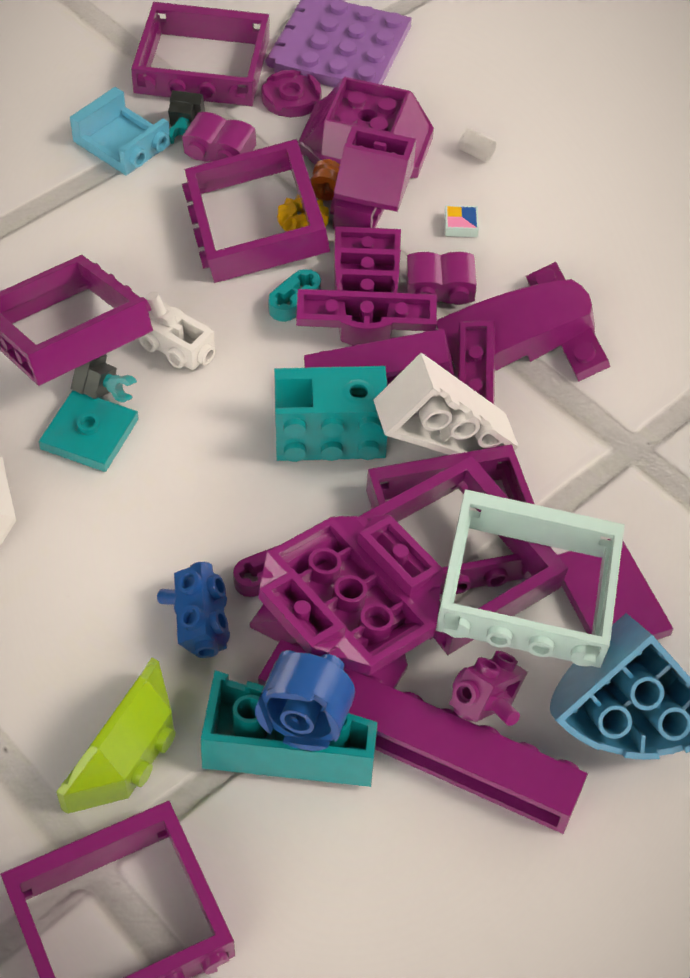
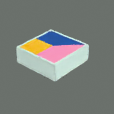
M445 205V236L478 237V206Z

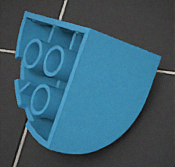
M625 613L612 625L610 646L601 667H585L573 663L558 683L552 695L550 713L567 732L581 742L597 750L602 749L607 752L623 755L624 758L641 760L660 759L659 756L674 754L680 751L688 753L690 752V676L649 631Z

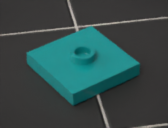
M72 390L38 441L39 447L46 452L106 472L139 420L138 411L100 398L94 399Z

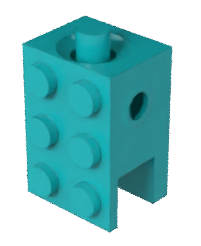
M385 366L274 368L277 461L372 460L386 458L388 436L384 434L374 403V399L387 387Z

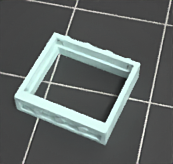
M465 489L435 631L447 633L455 638L466 637L488 642L495 647H510L528 651L539 657L550 656L572 661L579 666L600 668L610 646L625 524ZM469 508L480 509L481 512L469 510ZM469 529L602 558L592 634L455 604L454 600ZM601 536L607 537V538H611V539H610V540L601 539Z

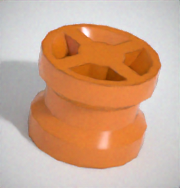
M323 159L315 164L310 181L317 199L331 201L333 199L340 164L336 161Z

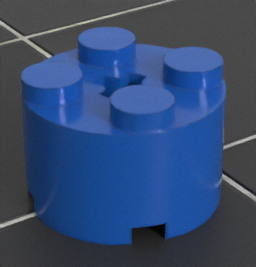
M285 650L280 653L273 665L256 704L255 715L259 724L269 734L275 729L284 735L283 743L301 750H324L328 748L331 741L335 740L336 742L340 736L355 697V687L350 677L344 671L343 661L331 654H324L320 657L309 653H296L291 650Z

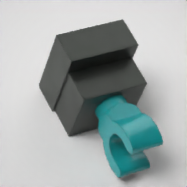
M172 90L168 109L171 125L169 130L171 144H174L177 136L185 133L199 112H205L203 94Z
M106 354L75 368L70 389L94 399L111 393L115 400L122 403L133 398L132 395L127 394L123 390V384L130 386L137 383V380L130 375H116L117 368L106 363Z

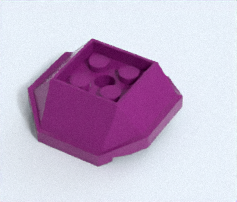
M344 77L326 97L315 103L298 141L302 155H306L314 165L323 159H330L340 164L345 142L352 125L416 138L414 167L410 178H418L433 139L434 127L413 92Z
M373 515L372 519L358 516H332L267 552L258 599L306 653L320 657L324 654L334 655L343 661L344 670H352L370 676L434 636L437 626L443 568L391 515Z

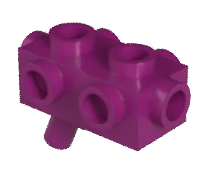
M496 651L491 659L479 657L475 665L463 668L456 676L452 685L453 696L449 704L454 707V712L463 719L478 722L496 714L507 726H512L518 722L520 713L511 705L528 672L517 665L518 661L513 656L503 651Z

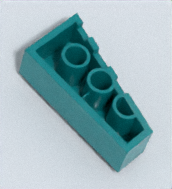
M214 670L201 735L202 769L371 787L378 722L348 713L339 738L336 742L335 740L331 741L328 748L320 751L297 749L283 743L284 735L275 729L269 734L259 724L255 715V707L264 688L263 685L247 681L246 685L229 680V674Z

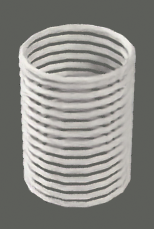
M470 128L464 131L459 141V150L485 162L491 159L496 149V140Z

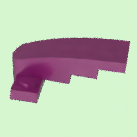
M335 226V290L298 289L296 326L338 328L340 340L351 346L390 339L392 330L434 331L437 326V294L397 293L400 273L401 229Z
M557 262L526 275L529 287L483 300L437 320L438 330L445 329L451 358L457 372L459 322L494 320L496 371L526 355L529 361L532 362L561 346L578 382L611 367L606 354L595 336L593 307L589 294L576 281L572 279L566 280Z

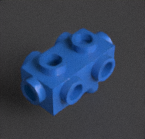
M196 562L186 569L175 572V589H160L157 594V600L160 604L174 605L178 644L198 658L214 657L219 651L227 649V642L230 638L228 620L224 614V608L227 604L225 584L222 578L213 572V566L208 562Z

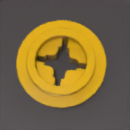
M297 194L295 199L286 198L284 204L278 206L277 220L285 231L308 226L299 194ZM318 199L317 203L326 227L329 221V208L324 206L323 200Z

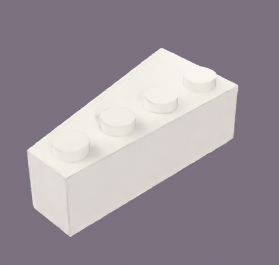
M420 353L374 399L386 436L449 455L512 444L514 450L518 448L506 413L423 353Z

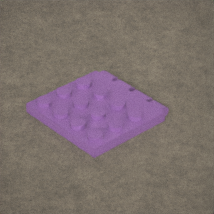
M300 0L285 29H283L267 56L265 63L268 67L274 68V73L283 70L301 71V75L308 77V74H310L320 84L335 87L344 77L382 85L411 28L412 18L395 12L390 13L374 9L370 6L348 3L344 0Z

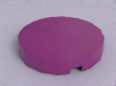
M283 70L267 78V82L261 87V97L263 105L270 112L278 116L288 118L302 117L310 114L315 103L321 100L322 90L320 83L314 76L308 74V77L301 75V71Z

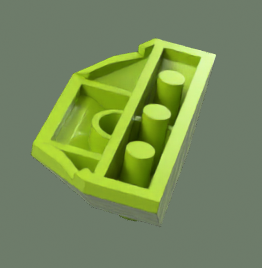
M154 658L149 660L123 700L66 780L63 781L56 791L61 810L69 814L128 799L136 786L142 787L147 782L153 769L152 763L160 752L165 753L170 748L176 731L174 730L172 711L158 660Z

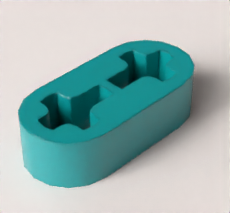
M309 269L299 270L292 274L270 293L268 299L270 316L282 322L291 321L296 318L298 289L321 290L320 275Z

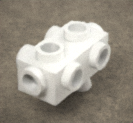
M151 292L146 295L145 299L152 309L149 311V318L153 331L139 338L141 345L149 352H154L157 349L166 354L168 361L176 368L186 366L194 370L200 363L204 366L208 365L216 353L214 330L207 324L198 322L184 314L179 308L163 302L158 292Z

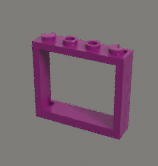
M153 2L131 67L133 93L171 97L172 90L203 94V100L207 102L253 107L270 39L269 14ZM158 13L166 14V19L160 18ZM254 24H261L260 29H255ZM161 34L256 44L247 78L151 66Z
M297 139L184 169L187 182L182 183L187 203L193 201L192 205L187 206L192 225H199V227L193 228L198 248L204 247L205 249L199 252L203 269L210 267L214 283L330 252L324 221ZM291 170L308 226L216 250L201 194Z
M79 255L0 291V351L33 382L40 386L152 332L153 328L149 318V311L152 309L148 301L144 297H139L128 285L124 286L113 274H108L101 269L98 263H93L85 256ZM87 289L114 308L37 345L13 325V323Z
M512 444L368 469L366 492L371 509L386 502L385 500L401 494L472 455L494 481L502 480L509 499L534 504ZM517 553L462 563L456 594L483 586L499 587L509 581L527 580L532 575L522 565V558ZM448 566L442 567L443 576L440 594L443 593Z
M471 455L358 517L372 519L373 515H391L399 522L457 489L463 494L466 489L509 498ZM498 535L513 554L517 553L522 558V565L532 577L477 609L513 617L560 589L568 567L550 546ZM435 631L434 636L430 638V640L434 638L447 656L475 640L466 637L455 638L439 631Z
M169 800L0 874L40 978L56 977L26 900L168 837L213 936L124 978H191L201 972L213 974L218 972V966L229 962V959L235 957L233 937Z

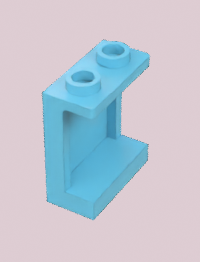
M116 87L70 116L73 142L125 176L141 167L145 162L170 145L169 122L162 118L153 125L126 108L124 92Z

